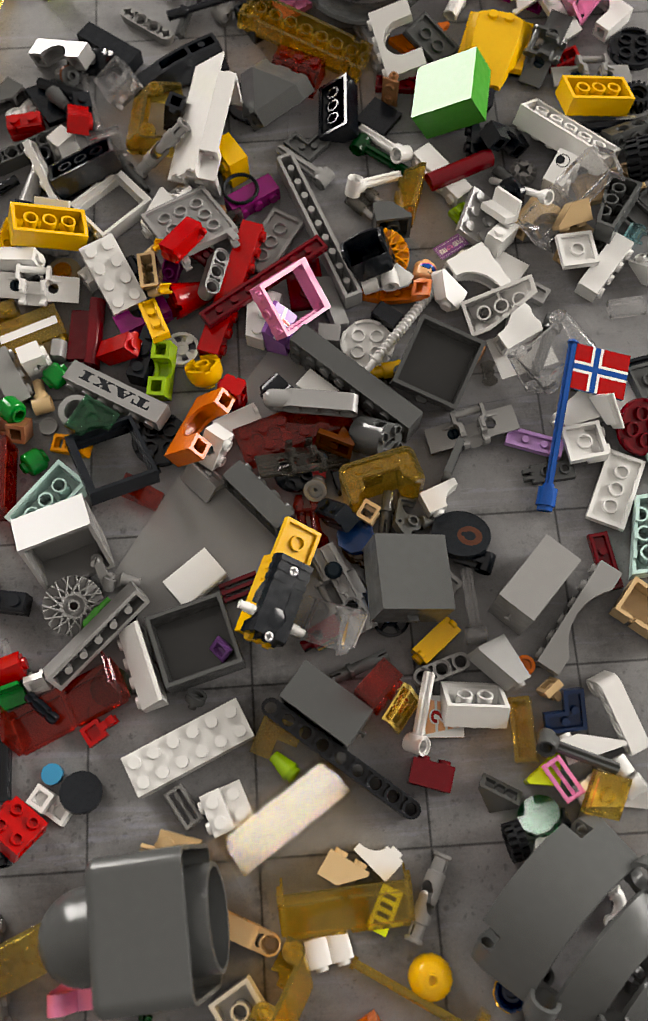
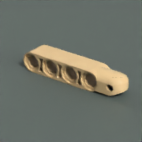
M228 910L231 941L267 957L275 956L281 949L279 935Z

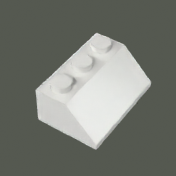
M440 682L441 716L444 727L507 729L511 707L504 690L497 683Z

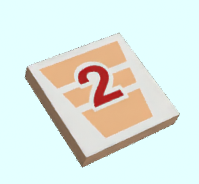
M431 695L425 735H428L427 738H464V727H444L441 716L440 695Z

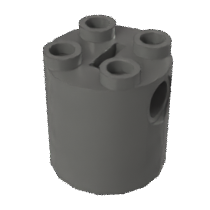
M362 415L358 416L349 428L348 433L355 443L353 452L389 461L403 450L402 426L399 424Z

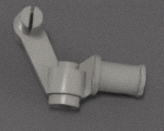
M99 550L95 551L91 556L90 565L92 568L95 567L103 591L114 592L115 588L126 586L130 581L140 588L142 577L127 575L123 571L118 574L108 573L101 550L100 553Z

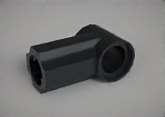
M486 551L482 556L468 558L466 561L454 559V563L472 568L479 574L489 576L492 573L496 555Z

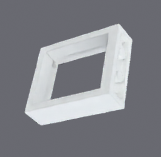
M122 170L115 175L107 176L102 182H97L71 202V208L86 211L120 185L139 203V205L104 232L86 216L88 232L91 231L96 240L110 233L113 234L116 240L141 220L140 214L146 212L152 202V199Z

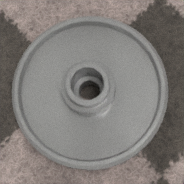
M76 575L66 576L58 579L48 588L43 598L42 611L47 624L54 631L65 636H76L83 629L82 621L104 598L100 588L90 579ZM76 602L78 607L73 610L70 608V603Z

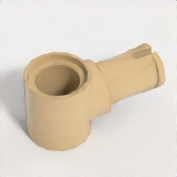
M42 379L34 380L32 383L35 395L34 399L31 400V405L35 415L39 416L55 411L53 400L46 393L44 381Z

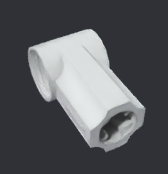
M449 0L443 16L451 22L456 20L461 9L465 7L466 0Z

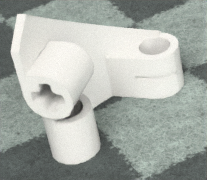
M624 753L611 759L620 763L618 774H612L597 768L579 781L585 793L576 799L583 807L617 806L648 809V784L641 774L636 772ZM576 785L572 786L575 792L579 791Z

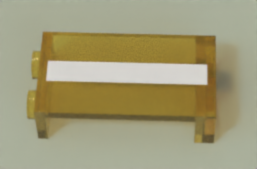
M54 303L0 323V347L5 345L8 349H12L14 354H17L15 348L35 340L41 345L51 341L52 338L60 337L66 342L69 339Z

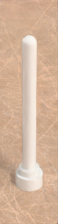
M495 177L489 178V183L499 186L502 179ZM525 187V195L538 198L542 204L550 205L554 200V192L552 190L543 189L539 191Z

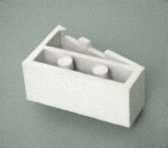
M271 290L266 291L272 303L275 300L283 305L281 293ZM254 300L247 304L246 341L248 346L265 350L266 346L261 331L266 320L262 317V313Z

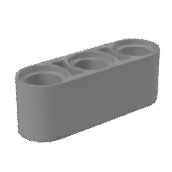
M217 248L207 259L198 288V295L204 301L211 300L220 291L229 262V253L223 248Z
M464 652L454 653L416 669L412 676V682L417 688H421V682L417 680V674L430 671L435 673L434 684L463 673L469 667L470 660ZM455 659H463L465 666H456ZM441 665L445 667L446 674L439 675L436 672V666Z

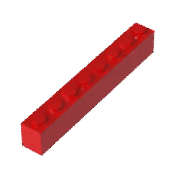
M242 219L239 233H237L239 236L237 240L241 246L232 247L220 291L215 295L213 303L249 280L250 275L254 274L256 258L259 259L261 244L266 240L263 224ZM238 311L211 329L205 324L197 346L199 356L215 354L221 361L222 356H225L227 352V341L231 339L233 334V324L238 320Z

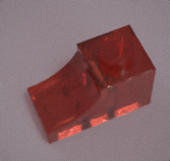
M126 472L124 478H127V477H130V476H133V475ZM152 486L122 495V497L153 511L157 510L165 496L163 492Z

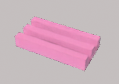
M559 754L541 766L567 804L585 793V790ZM558 761L579 789L578 792L573 790L555 762ZM549 766H552L572 796L568 798L549 771Z

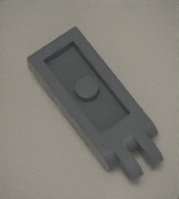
M569 460L557 461L554 482L576 478L574 465H570ZM548 462L529 465L528 469L522 470L523 476L530 475L523 478L524 483L532 482V485L545 483Z

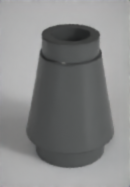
M52 85L47 89L45 93L47 100L66 112L67 104L71 103L60 88Z

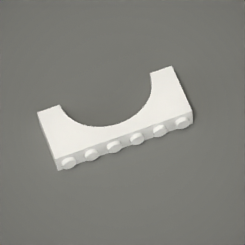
M483 242L450 258L443 267L457 282L475 281L487 286L491 290L511 282L510 278L502 271L499 262L495 261L489 248ZM524 303L506 317L505 327L497 334L493 343L501 355L505 356L538 337L543 330L542 324L539 319H536L530 306Z

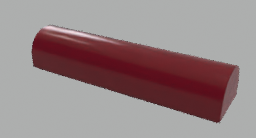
M486 148L426 173L424 179L431 191H436L493 167L495 163L492 150Z
M99 297L90 298L84 364L95 370L100 369L101 360L96 358L100 341H103L106 301Z

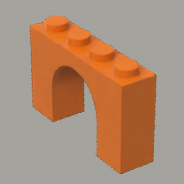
M223 387L198 396L164 457L177 467L204 460L212 444L203 438L200 433L212 420L228 414L236 398Z

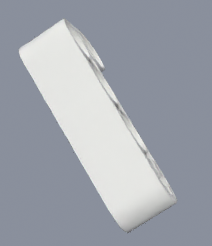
M604 670L586 679L590 692L601 699L619 740L627 742V745L623 746L629 756H633L648 748V737L619 677L615 673Z

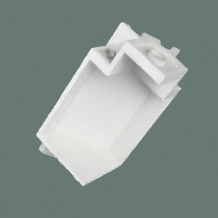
M224 51L195 67L183 119L189 124L191 129L182 135L181 140L175 147L167 178L168 181L184 183L185 186L190 185L192 190L203 185L211 196L221 197L222 193L217 178L222 158L219 146L229 105L243 106L237 74L231 71H221Z

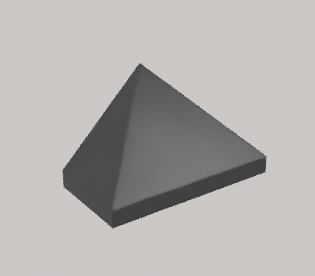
M486 773L482 774L478 789L489 813L518 809L523 792Z

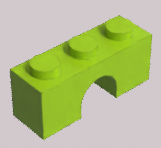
M163 340L155 344L152 341L150 358L154 361L155 372L154 376H148L146 394L160 401H172L178 347L171 340Z

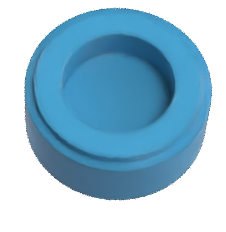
M55 763L47 764L41 772V779L47 785H57L64 777L63 768Z

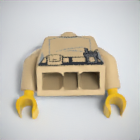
M158 238L154 240V245H151L144 253L136 254L140 288L150 298H156L163 294H172V291L169 290L171 283H163L162 267L156 255L160 250L159 243L163 239Z

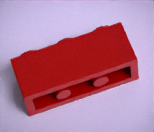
M67 104V133L89 136V131H93L92 112H89L88 107Z

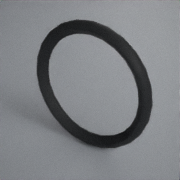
M235 173L224 181L222 193L230 203L244 205L252 202L257 197L259 184L250 174ZM239 176L251 179L255 184L254 195L245 201H235L229 198L226 193V185L231 179Z

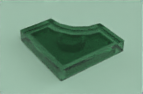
M86 394L64 425L82 437L87 431L92 429L110 431L119 418L120 413Z

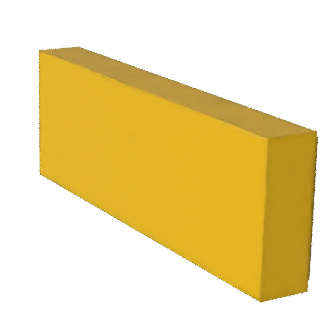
M152 298L138 303L153 343L171 338L156 299Z

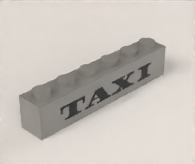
M77 360L72 362L62 376L66 381V387L71 391H79L87 399L93 398L104 407L107 405L118 414L131 415L134 422L140 421L148 429L153 430L154 428L161 431L172 414L168 404Z

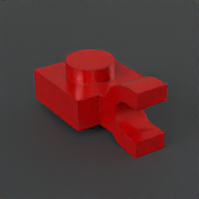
M112 714L102 722L99 718H95L81 728L79 732L89 748H93L109 736L106 730L115 726L120 721L116 715Z

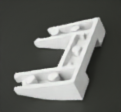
M516 0L517 8L512 11L514 15H517L538 1L547 17L552 9L568 15L560 0ZM574 15L564 37L568 41L576 37L582 30ZM539 38L534 48L536 49L538 44L542 45L544 39Z

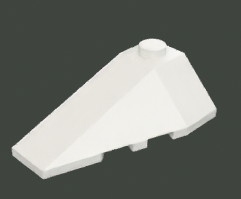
M532 274L460 302L472 336L492 330L538 292Z

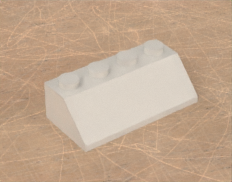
M136 620L118 634L120 639L117 640L120 651H124L125 654L123 659L125 669L130 670L131 678H129V683L132 690H136L138 696L135 697L138 709H142L143 712L147 713L169 705V701L157 664H154L151 656L152 648L146 630Z

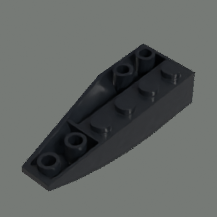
M213 32L208 33L159 58L130 80L126 87L133 98L191 86L195 67L223 52L221 45ZM224 55L221 71H228L230 69Z

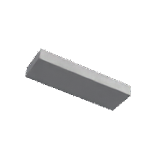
M331 276L316 277L331 305L326 310L330 324H341V327H346L349 324V320Z

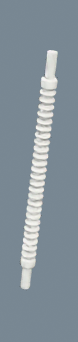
M433 285L431 286L430 297L417 301L410 311L407 312L405 318H402L399 325L393 329V332L375 351V354L370 357V362L365 367L367 371L371 372L376 365H380L382 359L397 344V341L409 329L411 323H414L417 316L431 302V299L434 298Z

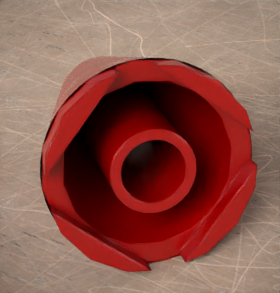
M200 282L171 283L169 290L172 291V294H169V298L166 300L173 316H177V320L214 300L215 296L209 301H204L198 295Z

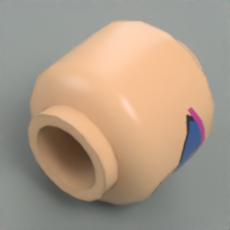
M428 259L416 262L413 267L412 274L414 277L412 280L431 279L432 272L437 269L435 264Z

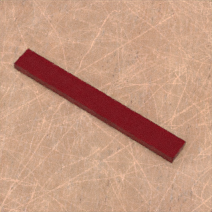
M316 234L199 312L200 318L209 329L213 328L253 301L250 289L301 258L305 257L307 262L310 263L328 251V246ZM293 271L286 274L285 276L275 281L271 285L267 286L265 290L268 291L269 289H271L272 287H274L275 285H277L278 283L292 275Z

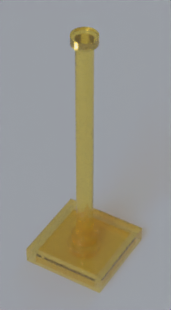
M356 955L354 956L349 969L358 970L444 1021H463L436 1004L422 999L410 989L361 962ZM481 1006L475 1021H489L491 1018L489 1010Z

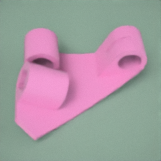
M60 984L47 994V1018H59L79 1011L93 1010L91 988L74 989Z

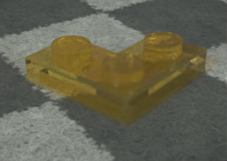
M264 715L249 752L269 760L277 740L297 748L299 740ZM282 719L283 724L286 726H291L293 724L290 721ZM304 727L299 730L300 736H302Z

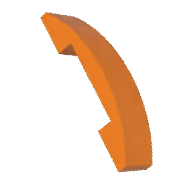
M416 279L408 287L391 292L381 290L365 295L363 292L362 301L377 304L380 301L386 304H406L421 301L430 297L432 279Z

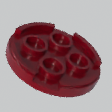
M636 398L626 403L620 410L625 428L616 429V435L620 445L627 452L633 455L644 456L648 453V398Z

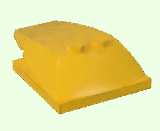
M495 9L477 12L470 11L458 53L477 46L491 69L489 88L499 91L507 80L508 73L521 75L526 57L522 52L530 41L534 24L526 22L513 13H506Z

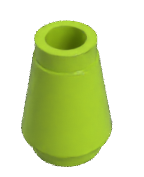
M276 751L269 759L284 781L287 780L289 783L301 771L297 763L279 751Z

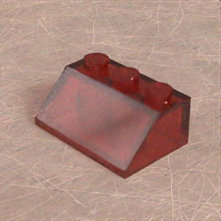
M282 44L279 45L273 55V64H280L290 68L295 73L307 75L315 90L308 98L313 99L326 75V59Z

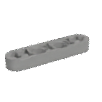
M131 6L121 9V17L124 23L162 45L169 46L173 44L174 35L170 28ZM141 20L145 21L143 24H138V23H137L138 21H141ZM151 28H157L156 31H150Z

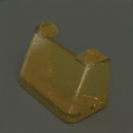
M400 446L342 465L339 469V480L343 502L356 514L363 503L362 500L383 494L384 490L393 491L398 489L402 497L418 498L419 493L423 491L425 475L415 451L409 446Z
M288 935L271 970L276 971L278 974L276 985L283 989L276 1006L265 1001L256 1003L246 1021H299L314 983L303 944Z

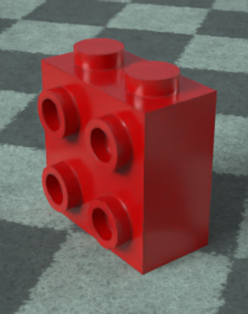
M17 795L11 801L9 799L5 801L0 807V852L12 863H15L46 832L48 822Z

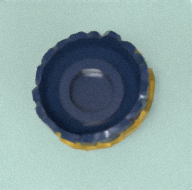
M495 981L493 996L497 1006L508 1014L520 1012L523 1001L499 982Z

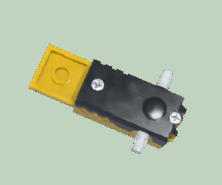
M289 516L284 518L271 554L264 555L246 601L241 599L238 602L237 608L242 609L234 631L244 635L243 639L260 644L262 648L269 650L270 648L283 647L287 642L289 634L301 638L304 637L306 630L296 625L294 620L303 599L302 595L306 591V585L309 583V576L314 568L310 567L322 535L320 532Z

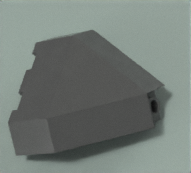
M262 59L241 74L242 118L246 117L253 130L257 131L301 103L315 90L307 75L295 73L290 68L280 64L275 65L267 59Z

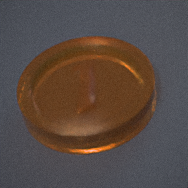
M60 262L54 266L53 272L55 276L70 277L72 269L68 263Z

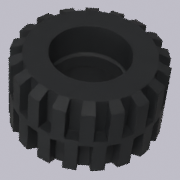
M648 134L625 139L624 146L628 177L640 182L648 181Z

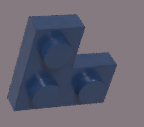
M582 687L561 689L563 710L542 712L544 728H550L556 734L588 730L585 694Z

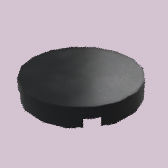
M78 771L67 776L59 790L62 806L66 811L74 815L88 814L96 809L101 802L103 794L102 784L98 777L87 771Z

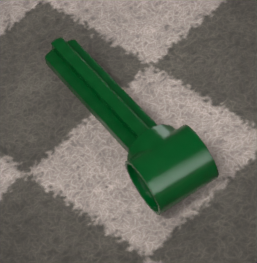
M360 132L358 137L349 145L350 151L355 156L360 157L367 154L394 171H401V175L409 177L412 172V168L403 163H393L388 154L372 146L370 137L363 132Z

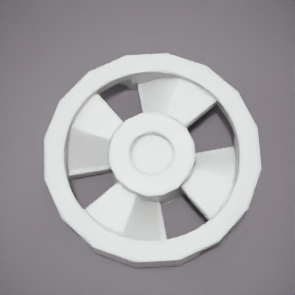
M178 332L172 334L171 338L166 339L171 340L178 347L176 367H185L192 359L195 362L199 357L197 351L198 340L192 334ZM179 337L182 339V342L177 343L174 338ZM195 342L196 349L189 350L188 345Z

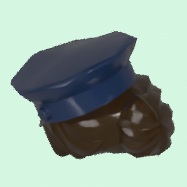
M359 520L349 532L337 531L338 546L342 548L344 557L352 564H359L363 569H365L363 548L374 534L372 526Z

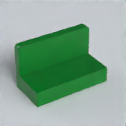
M13 681L0 686V714L28 704L24 701L27 692L23 683Z

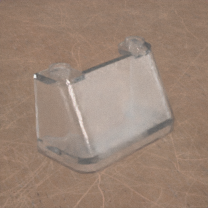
M557 309L553 311L549 317L552 325L530 345L519 344L507 355L521 383L528 392L550 394L561 386L568 349L567 341L569 339H576L579 344L596 347L593 340L566 310Z

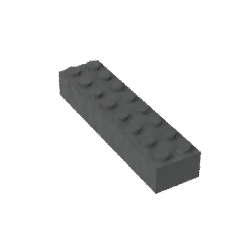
M303 324L290 338L291 359L296 364L300 363L304 366L306 371L311 368L336 387L339 392L357 394L359 396L358 408L362 410L365 416L401 425L402 441L405 444L419 429L423 412L306 324Z

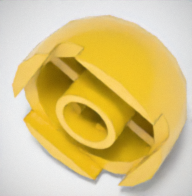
M217 355L200 356L201 360L195 362L192 359L185 365L184 370L189 382L194 386L211 389L221 379L223 368Z
M433 952L422 953L414 958L408 969V983L412 992L420 1000L438 1002L444 999L450 992L453 983L452 970L448 962L440 955Z

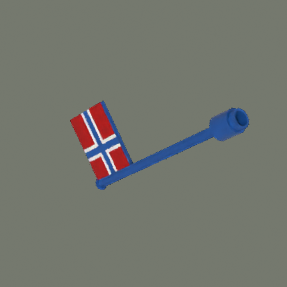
M569 339L567 341L568 349L545 483L542 486H538L535 503L537 505L536 510L551 513L553 508H555L558 489L554 488L555 485L553 483L569 389L590 394L614 393L616 400H624L631 356L579 344L576 339Z

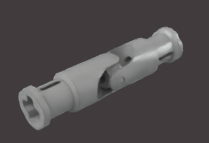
M179 117L177 123L172 128H169L163 134L161 140L157 141L143 156L140 164L134 166L135 172L145 179L147 173L152 168L155 169L170 151L169 149L179 143L182 135L186 131H190L189 124ZM155 149L157 153L162 154L160 158L156 155Z
M435 850L431 867L427 869L418 900L410 918L412 922L408 934L404 936L405 939L420 946L423 945L422 939L426 927L430 925L435 905L440 896L446 878L445 871L448 862L452 860V857ZM431 886L433 887V893L428 892Z

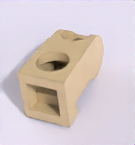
M365 498L356 515L359 517V520L373 527L380 516L379 511L381 507Z

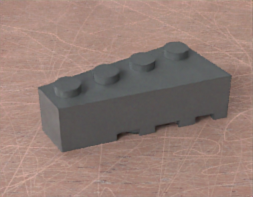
M609 171L593 238L610 244L638 200L642 182Z

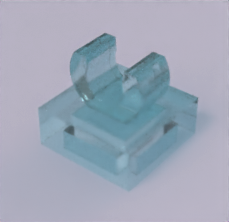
M631 222L624 237L633 241L634 244L642 245L643 242L640 240L642 236L648 235L646 232L647 227L643 224Z

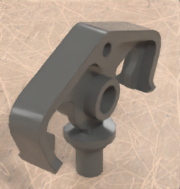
M400 497L395 505L392 526L397 534H411L419 529L425 530L427 527L433 526L436 519H427L425 516L418 518L414 514H407L403 506L414 508L417 500Z

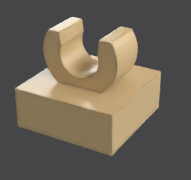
M550 676L536 691L541 697L551 698L553 701L559 702L562 699L559 689L564 684L560 679Z

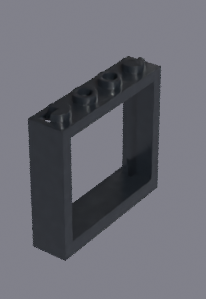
M131 415L64 437L69 454L92 506L160 482L159 474L162 472L159 468V463L154 462L153 451L151 448H147L146 437L144 434H140V425L134 422ZM130 433L148 470L95 488L79 450Z

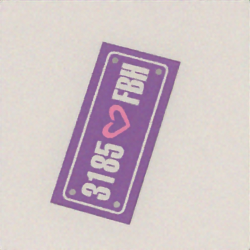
M456 234L433 248V250L443 260L469 243L465 238Z

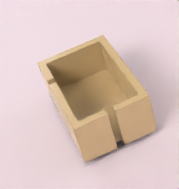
M636 576L627 584L608 614L623 624L628 622L630 629L647 640L648 584Z

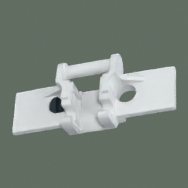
M17 263L16 273L0 272V298L18 299L19 305L47 307L48 302L79 304L80 278L53 276L51 266H22V264ZM22 273L46 275V279L40 280V282L27 281L23 279ZM52 284L58 285L59 288L55 294L49 292V286Z

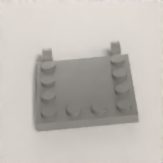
M203 185L140 214L142 221L154 237L158 239H164L186 216L201 222L202 227L207 230V233L180 261L186 272L193 269L190 265L191 260L189 256L226 238L229 239L233 248L241 246L237 240L239 239L237 234L239 233L238 227Z

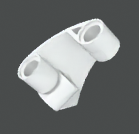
M396 263L392 270L361 282L365 295L381 290L391 292L408 287L414 275Z

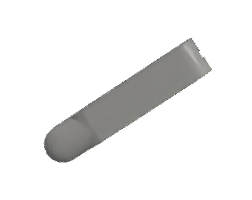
M286 388L268 389L263 395L264 405L273 411L336 417H356L358 413L359 396L350 392Z

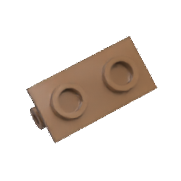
M392 71L388 78L383 76L381 101L397 107L399 75L396 71Z

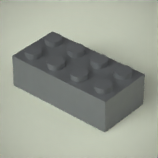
M239 459L222 475L226 489L277 538L284 518L289 516L295 519V510L289 503L282 502L279 493L274 489L270 490L266 486L267 482L261 476L257 477L253 473V468L248 463L244 464Z

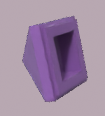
M220 636L216 637L209 648L222 663L226 661L233 650L230 643Z

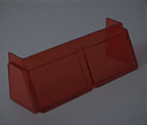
M101 651L102 664L74 678L62 691L55 688L38 697L51 707L53 712L55 711L59 715L58 721L53 725L49 724L44 717H41L28 703L9 713L0 706L1 742L18 756H27L74 731L75 727H82L95 718H99L127 703L131 696L117 664Z

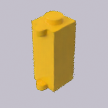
M448 616L439 622L411 650L413 654L411 656L418 665L422 664L424 666L429 664L461 632L457 623Z

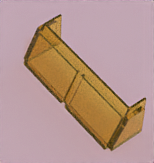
M321 761L226 837L229 844L225 847L245 877L343 796H346L350 789L330 764L325 766Z
M402 862V880L285 894L282 878H280V886H276L281 936L286 937L287 941L346 934L347 930L355 933L410 926L411 921H415L410 871L405 870L404 862Z

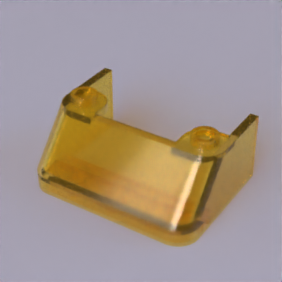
M152 81L134 98L125 142L127 151L130 154L145 155L157 141L161 140L162 135H156L155 126L148 123L151 103L165 104L170 91L183 95L181 83ZM175 147L169 149L170 151L166 157H173ZM155 149L156 155H157V156H162V154L157 153V152H156V149Z

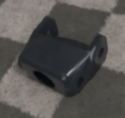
M382 227L359 232L340 244L342 258L355 278L361 282L392 270L397 263Z

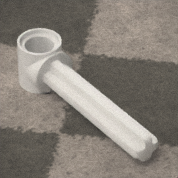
M364 124L358 127L359 133L367 134L371 142L390 153L393 163L399 164L410 161L413 158V150L409 145L395 144Z
M397 170L368 178H363L358 174L348 175L344 193L349 198H359L360 194L367 188L401 180V171Z
M430 671L423 672L413 732L407 733L402 741V747L405 751L420 756L427 755L431 747L430 739L427 738L428 735H425L435 673Z

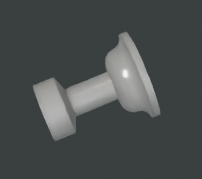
M314 475L305 484L304 495L308 500L319 502L325 498L327 488L323 476Z

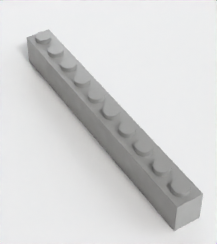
M291 151L276 157L277 171L301 220L304 222L310 238L318 234L328 246V251L319 257L328 275L332 278L345 310L361 304L363 292L355 276L342 258L340 246L293 152Z

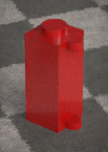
M186 216L159 243L162 257L167 261L178 264L205 237L204 235L207 233V230L202 227L201 222Z
M127 331L100 341L96 358L112 366L138 357L142 345V340L138 338L139 333L137 331L131 333Z
M19 651L0 658V686L13 681H21L23 677L27 676L29 663Z

